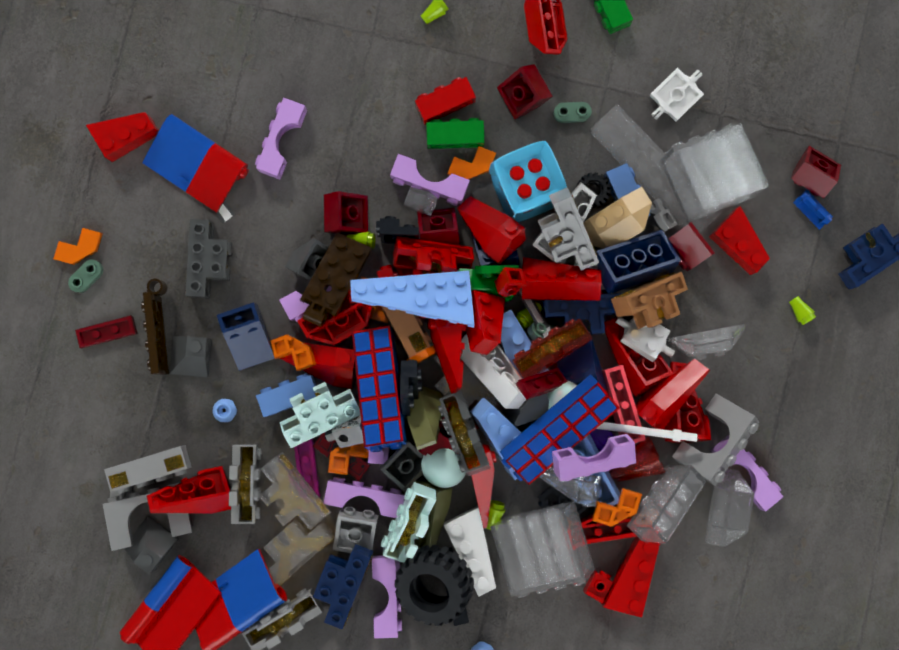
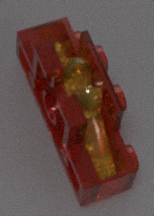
M571 319L561 328L558 326L554 327L548 332L547 337L542 339L540 336L533 340L528 351L525 352L523 349L514 355L515 359L512 362L521 377L527 378L539 374L591 342L593 338L581 319L576 321Z

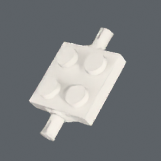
M677 68L649 95L659 106L651 114L654 119L657 120L665 112L676 122L704 95L695 83L702 76L699 70H696L689 77Z
M622 317L617 318L615 323L625 328L621 343L652 362L656 360L661 351L670 358L673 356L675 350L666 346V339L670 330L660 324L651 328L645 326L637 329L634 317L629 322Z

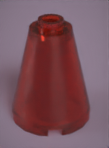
M647 437L646 440L635 445V464L609 471L613 480L617 479L618 482L660 475L665 473V468L660 461L659 454L652 440Z

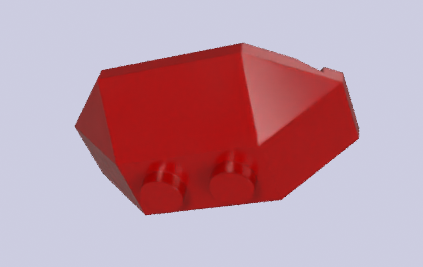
M525 0L524 10L529 42L544 54H561L567 42L561 0Z
M350 290L337 317L328 313L322 327L303 320V317L297 320L306 338L335 346L352 336V332L360 331L368 326L372 306L353 302Z

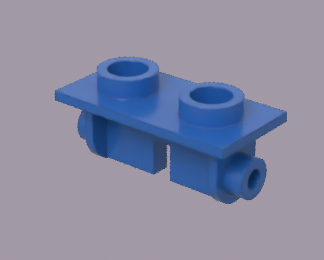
M805 190L793 202L819 230L832 220L833 216L808 190Z

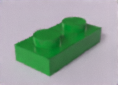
M519 265L475 266V273L482 274L484 278L494 277V274L501 273L504 267L519 268Z

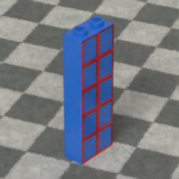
M389 325L352 332L364 448L370 450V452H381L382 448L386 447L400 449L402 445L407 444L404 416H402L400 378L394 330Z
M590 374L500 451L503 456L501 461L508 469L513 468L515 470L513 473L520 482L524 480L530 485L553 465L552 451L575 447L620 407Z

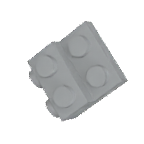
M350 506L344 507V509L340 508L333 550L351 553L355 544L373 550L379 515H374L375 513L371 510L358 512Z

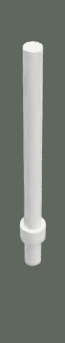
M603 422L596 428L670 438L672 441L678 442L680 440L697 442V434L682 432V430L678 429L671 431Z

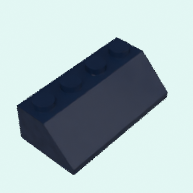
M663 230L596 251L599 261L597 267L598 270H601V281L608 294L672 273L681 261Z

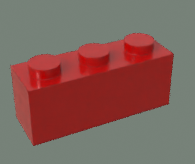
M458 77L447 86H438L430 94L423 93L419 95L415 100V106L424 125H426V122H430V120L440 119L475 103L476 96L467 77Z

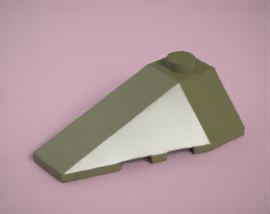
M424 386L423 390L419 392V399H414V408H411L410 416H406L417 450L437 443L440 430L439 421L442 420L438 408L441 405L439 400L442 398L441 393Z
M417 479L416 483L436 490V502L428 516L429 528L423 538L418 537V540L414 539V544L420 549L422 546L428 545L431 547L436 545L450 507L453 488H440L432 485L427 480ZM416 495L414 501L421 503L423 497Z

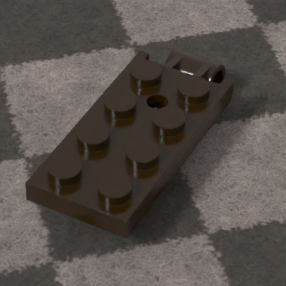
M336 233L300 298L301 302L309 304L304 312L303 320L322 327L328 313L337 317L351 290L350 280L357 279L372 251V247ZM326 286L332 287V290L329 292L324 289Z
M156 278L148 281L147 292H143L144 301L141 302L142 312L145 313L143 328L147 332L145 347L146 351H149L147 367L151 374L166 375L169 374L162 298L160 296L167 292L168 287L164 281ZM160 283V289L155 292V285Z

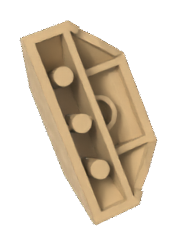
M643 187L621 197L583 223L592 246L604 249L628 241L645 230L652 202Z

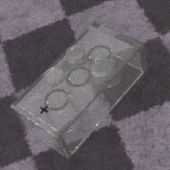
M667 465L658 480L651 486L648 495L641 501L637 514L632 517L627 527L641 541L667 543L706 483V480L692 465Z

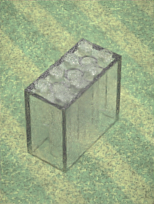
M741 123L726 125L718 132L716 129L709 131L701 138L699 135L692 137L684 144L682 142L675 143L671 146L672 149L665 152V156L660 160L687 223L753 199L769 187Z
M575 501L504 517L490 527L511 596L518 595L521 598L535 591L537 594L547 592L549 588L555 587V590L563 589L568 584L579 586L586 583L585 581L590 578V575L595 570Z

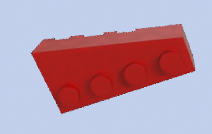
M523 257L522 271L527 285L525 287L522 286V299L600 301L601 270L592 268L580 270L579 266Z
M638 533L639 536L634 538L601 605L603 608L642 618L661 540L657 537Z

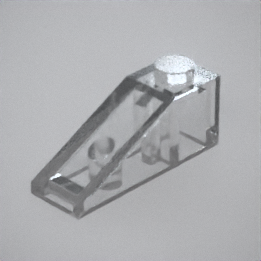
M551 467L539 476V478L575 503L582 504L585 507H596L599 500L601 477L590 475L573 478L570 481H560L554 473V468Z

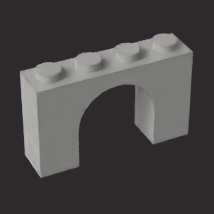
M718 394L714 395L705 410L709 415L729 427L730 435L725 447L715 453H703L682 441L672 456L678 463L714 486L724 479L728 467L735 463L737 454L746 447L748 438L759 427V420L755 415Z
M175 483V484H171V485H167V486H172V487H173V486H175V485H177V484H179V483ZM159 487L148 489V493L140 495L139 492L127 494L128 498L120 499L119 496L107 498L108 502L103 503L111 551L134 545L130 527L131 514L138 505L148 502L147 495L160 490ZM167 513L172 537L193 532L190 513Z

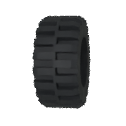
M428 545L422 546L420 549H417L412 559L407 558L398 570L394 584L395 588H397L395 591L396 597L400 598L399 604L402 608L406 609L405 612L409 616L415 617L414 620L418 622L423 621L426 625L434 623L435 626H442L443 623H452L453 620L460 617L473 594L474 579L471 577V569L466 567L467 562L464 559H460L458 557L459 554L455 551L452 553L449 551V548L444 546L439 548V545H432L431 547ZM431 574L441 579L447 586L449 595L438 596L429 592L422 584L420 575Z

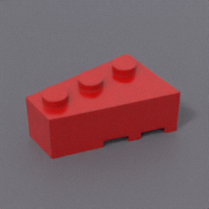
M146 112L86 125L104 157L111 162L116 161L155 138L159 132L153 119Z
M741 206L735 208L709 236L750 275L757 273L770 259Z
M473 290L471 295L474 328L466 325L470 351L488 355L501 342L505 298Z
M594 513L574 522L577 542L580 545L639 536L636 515L628 517L612 527L592 521Z

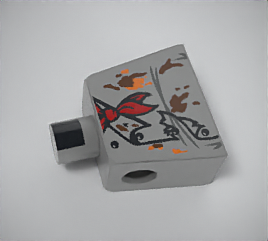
M361 415L326 431L325 437L327 441L332 442L336 440L341 448L362 444Z

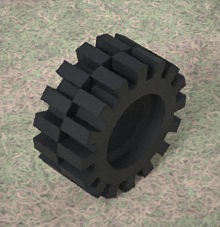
M596 172L584 175L576 185L577 187L581 182L585 186L596 184L600 188V194L595 198L591 209L601 207L611 194V185L608 184L609 180L607 178L604 179V175H598Z

